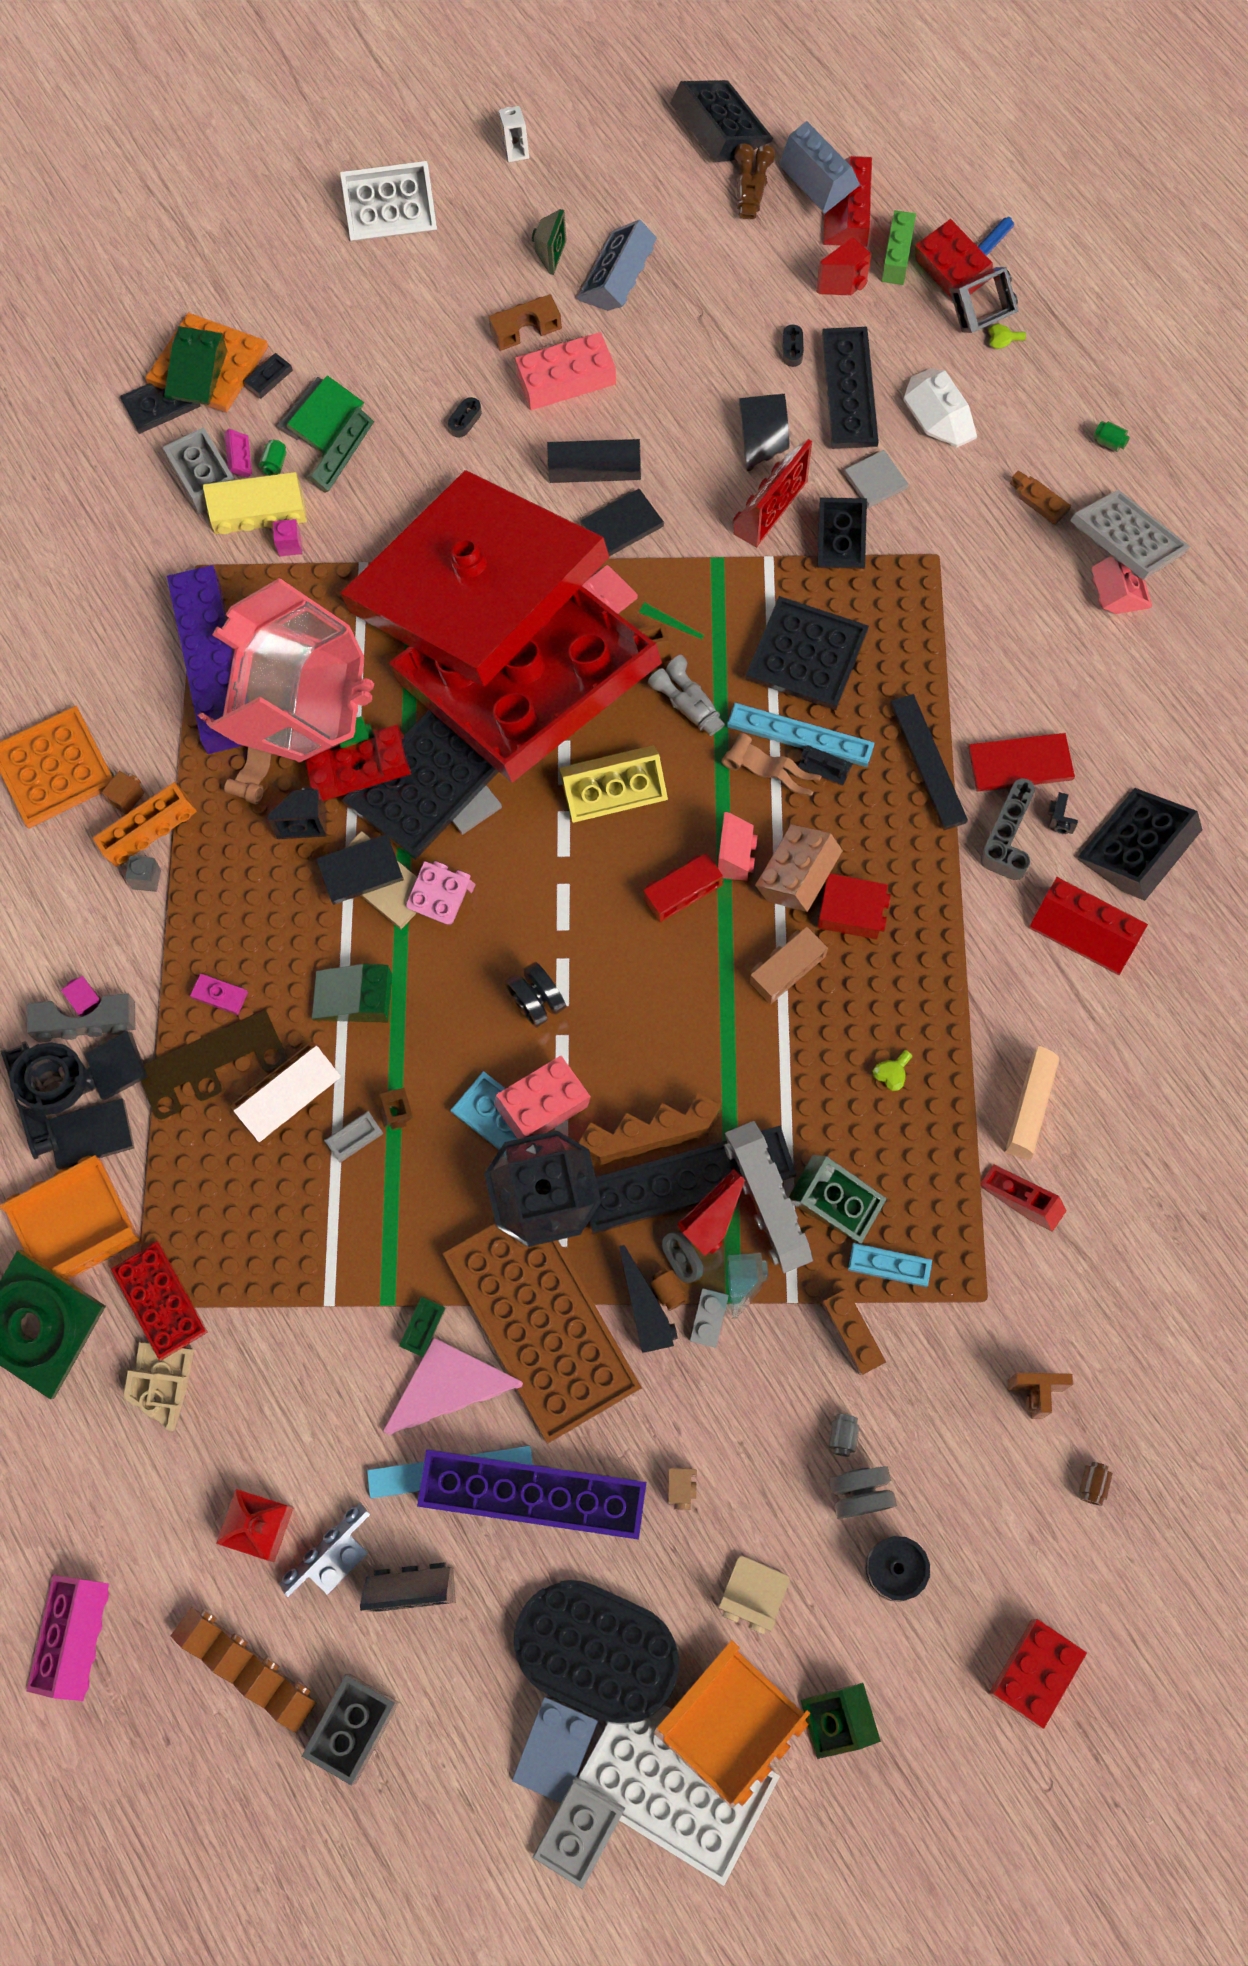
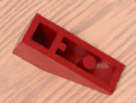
M993 1164L981 1181V1188L1028 1220L1053 1232L1067 1211L1059 1195Z

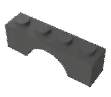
M129 993L103 996L99 1006L92 1013L79 1018L63 1015L53 1001L27 1004V1033L38 1042H49L52 1038L72 1040L81 1035L99 1037L102 1036V1033L110 1032L120 1035L126 1031L136 1030L135 1001Z

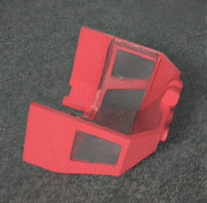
M280 578L232 605L226 613V616L229 618L222 629L217 627L212 634L235 649L223 717L217 720L210 718L204 713H200L198 716L210 728L237 744L296 760L297 762L304 761L354 737L358 705L365 706L372 702L370 690L372 691L374 688V683L370 679H362L364 655L350 626Z

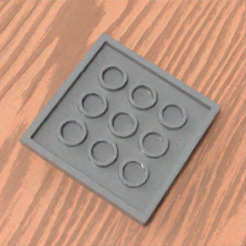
M1119 489L1076 512L1070 520L1080 532L1091 537L1097 546L1107 550L1117 562L1123 563L1131 570L1133 575L1143 580L1184 555L1190 548L1187 543Z

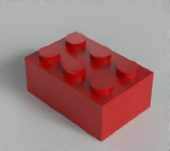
M951 218L915 245L917 263L951 299L949 288L993 268V262ZM989 280L969 288V294L971 295Z
M1031 1619L988 1694L1037 1728L1044 1729L1087 1652L1039 1619Z

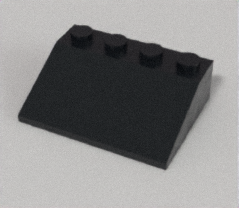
M728 80L680 81L670 104L715 162L735 160V148L739 144H749L755 150L772 142V135Z
M1134 788L1077 858L1124 893L1145 901L1203 830L1198 811Z

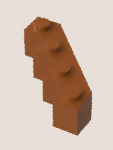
M699 1093L686 1115L662 1103L650 1125L626 1112L614 1135L590 1122L579 1144L588 1148L591 1159L601 1165L619 1158L643 1154L656 1148L676 1145L689 1139L708 1136L720 1115L721 1105Z
M191 1607L170 1635L171 1638L182 1649L202 1660L213 1673L233 1684L245 1698L264 1708L276 1722L296 1733L317 1704L309 1695L311 1690L302 1682L297 1681L294 1683L278 1670L280 1666L266 1656L263 1659L246 1646L248 1641L237 1633L232 1635L215 1622L217 1618L206 1609L199 1612Z

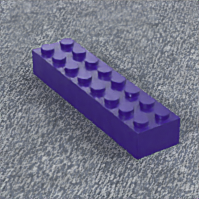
M213 565L168 575L167 580L201 742L207 754L244 746L235 743L210 728L198 716L200 713H204L214 720L223 717L235 650L212 635L217 627L222 629L228 620L220 580Z
M426 1450L417 1507L639 1540L647 1482Z

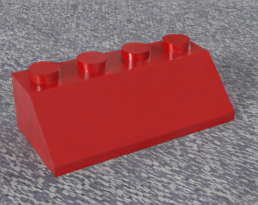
M850 156L845 160L853 168L860 185L825 213L823 245L841 246L851 237L855 238L864 247H867L872 157Z
M1056 877L1033 918L1029 929L1120 975L1148 924Z

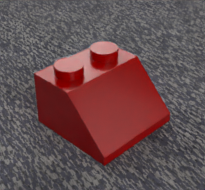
M851 237L820 261L816 292L824 295L851 296L857 290H862L868 282L871 253L855 238Z

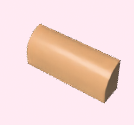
M1038 1046L1031 1057L1005 1153L1031 1160L1034 1156L1059 1063V1057L1044 1047Z

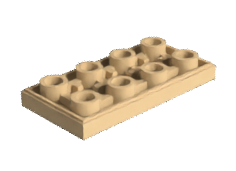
M361 831L345 848L371 839ZM398 862L404 878L403 881L360 896L399 929H402L417 913L407 908V901L418 877Z

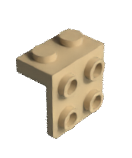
M741 1556L736 1561L718 1609L723 1610V1617L736 1623L741 1618L750 1622L748 1628L764 1635L765 1630L770 1632L773 1630L776 1622L775 1619L790 1579L783 1573Z

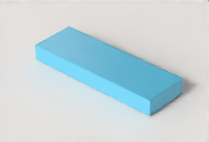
M853 1243L848 1271L927 1288L932 1260Z

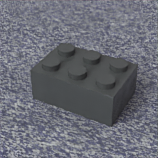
M345 1674L302 1757L351 1786L357 1784L399 1702L352 1674Z

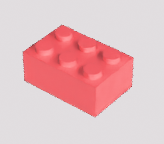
M559 1056L496 1094L494 1106L516 1138L520 1139L547 1133L587 1108L591 1096L564 1058Z

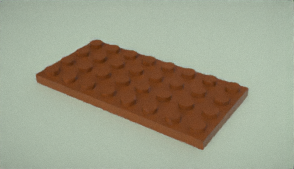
M493 1224L443 1253L508 1374L523 1383L522 1387L517 1388L547 1444L642 1389L558 1240L527 1247Z

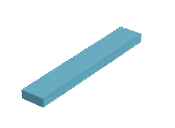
M734 703L727 725L728 728L805 750L807 745L864 767H868L875 744L871 741L738 703Z
M531 1446L469 1455L533 1465ZM424 1462L367 1470L370 1498L419 1492Z

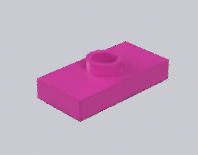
M229 428L225 432L228 469L232 473L248 478L252 475L249 437Z
M200 974L190 997L199 1002L238 1015L248 992L240 987Z

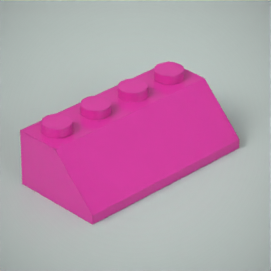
M58 1575L52 1576L26 1692L54 1699L84 1701L85 1693L88 1691L90 1684L89 1674L91 1665L96 1657V1642L98 1634L102 1629L104 1606L109 1598V1583Z

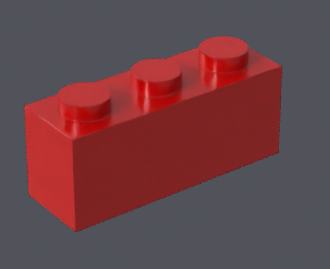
M708 853L702 856L696 855L687 862V865L680 869L678 867L672 869L660 881L654 880L650 882L643 890L644 901L659 923L723 886V875Z

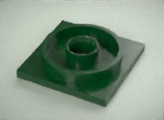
M16 1251L0 1280V1366L48 1399H54L106 1305L24 1251ZM27 1313L36 1315L40 1321V1332L34 1339L25 1336L22 1331L21 1321Z

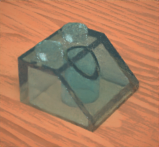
M761 1253L728 1255L727 1274L732 1319L739 1317L760 1292L763 1282H767V1260L762 1261Z

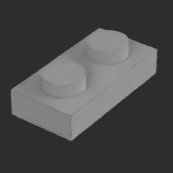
M702 1288L690 1342L714 1348L717 1347L728 1294Z

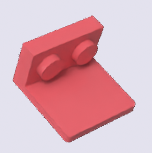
M608 565L582 585L618 614L638 598V594Z

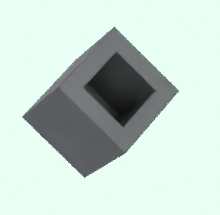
M129 856L125 879L133 890L157 892L161 868L155 858Z

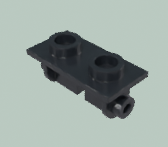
M807 745L806 750L804 749L798 768L820 775L822 778L843 786L853 763Z

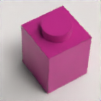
M297 519L273 521L274 543L279 557L302 554V537Z
M83 976L72 979L61 990L80 1017L92 1013L101 1002L99 996Z

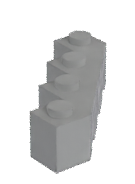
M755 1121L726 1132L728 1144L724 1145L725 1151L730 1160L735 1159L740 1168L741 1175L745 1179L742 1191L745 1195L749 1193L755 1204L757 1214L753 1215L758 1229H764L769 1237L772 1249L768 1250L772 1263L774 1265L779 1264L783 1273H786L812 1262L813 1259L805 1233L802 1234L797 1214L790 1198L785 1194L781 1176L775 1162L773 1163L766 1149L768 1145Z

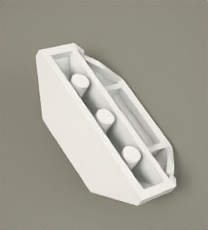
M930 368L911 377L903 400L927 435L940 441L951 443V446L956 448L977 438L969 405L945 370Z

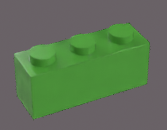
M894 210L882 282L904 285L916 213Z

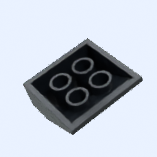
M446 1562L429 1564V1570L419 1571L418 1566L401 1567L402 1573L391 1574V1569L374 1570V1576L366 1577L360 1602V1611L381 1612L456 1603L454 1570L452 1567H446Z

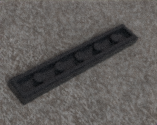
M911 694L892 700L890 706L943 830L966 824L968 818L915 695Z

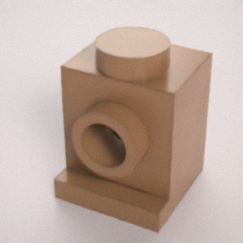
M669 1468L668 1505H674V1510H691V1499H696L697 1482H691V1477H697V1469Z

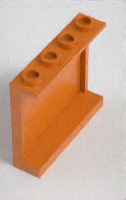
M96 1155L80 1159L77 1165L69 1169L64 1168L57 1171L51 1179L34 1183L30 1190L22 1194H14L8 1197L5 1203L0 1205V1208L7 1213L24 1252L66 1280L81 1274L141 1241L103 1161Z
M733 1640L728 1643L654 1732L663 1743L731 1808L735 1807L737 1803L743 1806L754 1793L750 1787L756 1780L762 1783L772 1769L768 1765L775 1757L780 1760L791 1747L787 1741L793 1734L797 1738L809 1725L805 1719L810 1714L808 1710L805 1713L802 1712L738 1652L740 1647Z

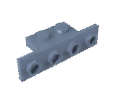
M361 1502L356 1507L350 1508L344 1515L343 1520L336 1527H332L325 1533L323 1541L316 1548H311L305 1553L303 1561L295 1569L292 1568L285 1573L279 1585L287 1597L308 1577L328 1595L368 1554L366 1549L351 1536L370 1515Z

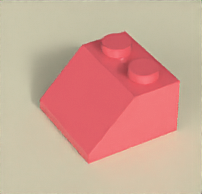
M1112 555L1091 567L1094 575L1092 578L1093 583L1097 587L1100 596L1098 601L1103 609L1120 614L1153 607L1145 579L1143 580L1133 575L1127 566L1117 562Z
M724 812L718 869L725 879L747 881L748 872L753 873L755 858L750 857L751 849L756 850L758 835H753L754 825L729 812Z

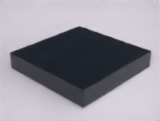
M126 1031L85 1053L101 1099L107 1100L148 1078L135 1039L130 1031Z

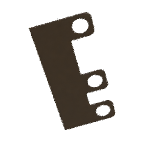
M261 1011L144 1064L148 1078L141 1082L155 1116L162 1120L180 1111L181 1105L174 1088L190 1081L195 1095L200 1101L218 1095L222 1091V1086L214 1069L254 1051L265 1071L273 1070L286 1062L287 1056L267 1011ZM269 1049H276L280 1053V1059L275 1064H268L264 1060V1054ZM205 1078H210L215 1083L214 1090L209 1094L201 1093L198 1088L200 1081ZM170 1097L173 1099L174 1107L170 1112L163 1113L159 1111L157 1105L161 1098Z

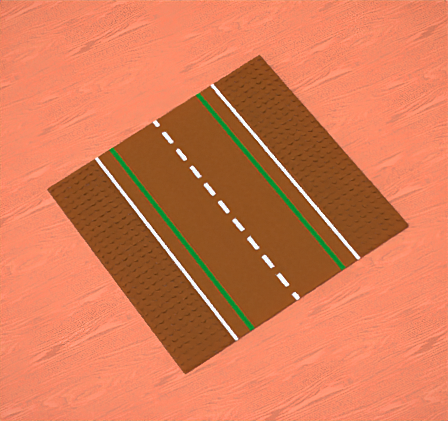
M866 555L865 569L818 568V556L607 559L593 575L608 565L638 594V598L619 613L621 617L637 629L662 624L660 621L639 613L640 608L645 602L704 635L703 639H699L664 624L669 638L671 660L678 655L685 657L687 660L685 672L688 678L701 686L702 691L710 699L715 710L720 714L719 718L725 725L715 734L709 736L705 730H700L699 726L695 725L683 713L674 708L667 695L661 691L653 690L648 685L649 678L659 669L663 668L666 671L671 661L662 662L513 783L498 772L486 786L501 803L502 808L463 835L451 822L416 860L391 842L397 861L416 877H418L424 861L430 864L436 861L448 866V871L456 873L459 870L471 876L470 880L476 884L472 893L466 891L454 922L451 925L416 913L402 929H399L361 896L333 905L316 858L344 849L361 831L370 839L382 836V834L343 804L342 799L347 795L345 794L323 801L327 810V837L277 839L268 820V815L292 791L301 790L306 787L311 788L306 760L297 762L296 760L271 753L268 773L259 784L263 786V796L259 804L247 802L245 798L226 793L224 788L227 780H235L246 764L248 747L240 746L207 754L201 742L186 671L177 785L187 794L197 812L189 820L174 827L156 1059L266 1010L285 1051L287 1060L312 1041L341 1076V1078L260 1142L257 1141L230 1107L232 1103L277 1069L263 1070L255 1051L214 1069L222 1086V1091L218 1095L200 1101L197 1099L190 1081L174 1088L181 1105L178 1113L160 1120L155 1116L152 1108L141 1250L156 1241L160 1242L195 1308L417 1307L421 1297L441 1306H471L443 1253L495 1224L484 1173L499 1150L452 1114L450 1110L483 1071L504 1088H508L559 1056L564 1058L591 1097L587 1108L548 1132L557 1130L579 1143L590 1122L614 1135L626 1112L650 1125L662 1103L686 1115L698 1093L721 1105L720 1115L708 1136L683 1141V1143L665 1148H656L628 1158H619L602 1165L592 1160L595 1177L726 1141V1132L752 1121H755L760 1131L781 1125L796 1172V1177L783 1180L782 1187L787 1197L792 1192L812 1155L827 1156L887 1198L860 1245L932 1260L927 1288L848 1271L853 1243H859L792 1204L798 1217L797 1222L802 1234L805 1233L809 1243L813 1261L783 1273L779 1264L774 1265L769 1256L768 1250L772 1249L769 1237L764 1229L759 1230L753 1215L757 1214L752 1198L749 1193L745 1195L741 1192L726 1235L721 1240L722 1246L715 1253L710 1254L709 1252L704 1256L691 1242L703 1264V1274L699 1280L685 1283L678 1278L663 1251L662 1243L667 1234L676 1231L681 1232L677 1224L695 1206L596 1234L592 1233L590 1222H588L581 1235L558 1240L595 1305H632L619 1248L621 1245L627 1247L649 1286L654 1281L652 1279L654 1274L662 1269H666L667 1272L673 1270L686 1292L684 1295L687 1301L682 1305H698L702 1288L728 1294L727 1304H821L822 1301L844 1289H848L855 1303H982L987 1300L988 1290L958 827L943 830L890 706L892 700L911 694L915 695L955 788L939 555ZM371 562L212 564L220 580L226 612H228L232 605L280 578L350 626L364 655L362 679L367 678L374 683V688L372 691L370 690L372 702L365 706L358 705L356 717L362 716L365 725L370 723L374 738V731L396 724L404 736L429 710L397 682L389 665L391 660L410 646L350 613L340 594ZM197 565V566H195L194 569L202 568V567H206V566H210V565ZM779 596L869 625L867 635L837 710L746 680L747 671ZM307 609L284 621V623L317 636H323L336 629ZM268 631L252 654L245 695L246 704L258 697H262L279 709L288 711L294 669L304 656L299 650L302 647L308 650L311 644ZM670 678L672 684L679 691L683 692L682 688ZM734 703L874 742L868 767L853 763L843 786L822 777L820 781L800 779L789 770L783 768L797 785L813 791L812 796L795 793L778 778L760 777L742 765L737 771L731 770L723 765L722 759L726 752L731 750L740 733L750 736L752 739L751 745L759 748L765 754L772 757H787L797 766L800 764L801 755L804 750L728 728L727 725ZM277 733L267 737V739L272 740ZM338 744L330 748V750L333 751L341 748L340 744ZM652 745L655 746L660 757L668 800L572 822L559 771L560 767ZM358 763L354 769H361L365 763ZM724 812H729L754 825L753 835H758L756 850L751 849L750 857L755 858L753 873L748 872L747 881L723 878V886L659 923L644 901L643 890L654 880L660 881L665 878L672 869L677 867L680 869L687 865V862L696 855L702 856L708 853L718 868ZM790 825L832 834L843 851L830 874L888 884L887 893L891 894L889 908H884L882 915L887 917L885 931H879L877 939L818 928L827 879L808 912L770 903L761 894L755 885ZM808 927L828 947L826 957L770 1005L750 984L751 970L758 963L762 962L764 964L769 960V955L778 946L783 948L795 931L799 930L801 932ZM535 961L541 965L552 979L566 1003V1008L556 1015L546 1010L547 1021L537 1028L519 1010L505 985V981L515 974L525 979L524 968ZM359 964L389 965L392 973L389 1023L312 1020L316 971ZM200 974L247 990L248 995L238 1015L199 1002L190 997ZM269 1049L264 1054V1060L268 1064H275L280 1059V1053L276 1049ZM906 1050L911 1053L912 1058L904 1066V1086L899 1091H891L887 1088L885 1082L874 1078L873 1070L881 1062L888 1060L896 1061L903 1051ZM210 1078L201 1080L198 1086L199 1091L203 1094L211 1093L215 1088L214 1081ZM405 1088L413 1118L406 1122L407 1126L398 1130H392L391 1126L384 1128L378 1105L374 1099L380 1093ZM170 1097L161 1098L157 1105L159 1111L163 1113L170 1112L174 1107L173 1099ZM390 1108L391 1116H396V1110ZM369 1111L383 1134L339 1163L325 1140ZM650 1286V1288H651L652 1292L654 1293L655 1297L657 1298L658 1302L660 1303V1305H662L661 1302L659 1301L658 1297L656 1296L655 1292L653 1291L652 1287Z

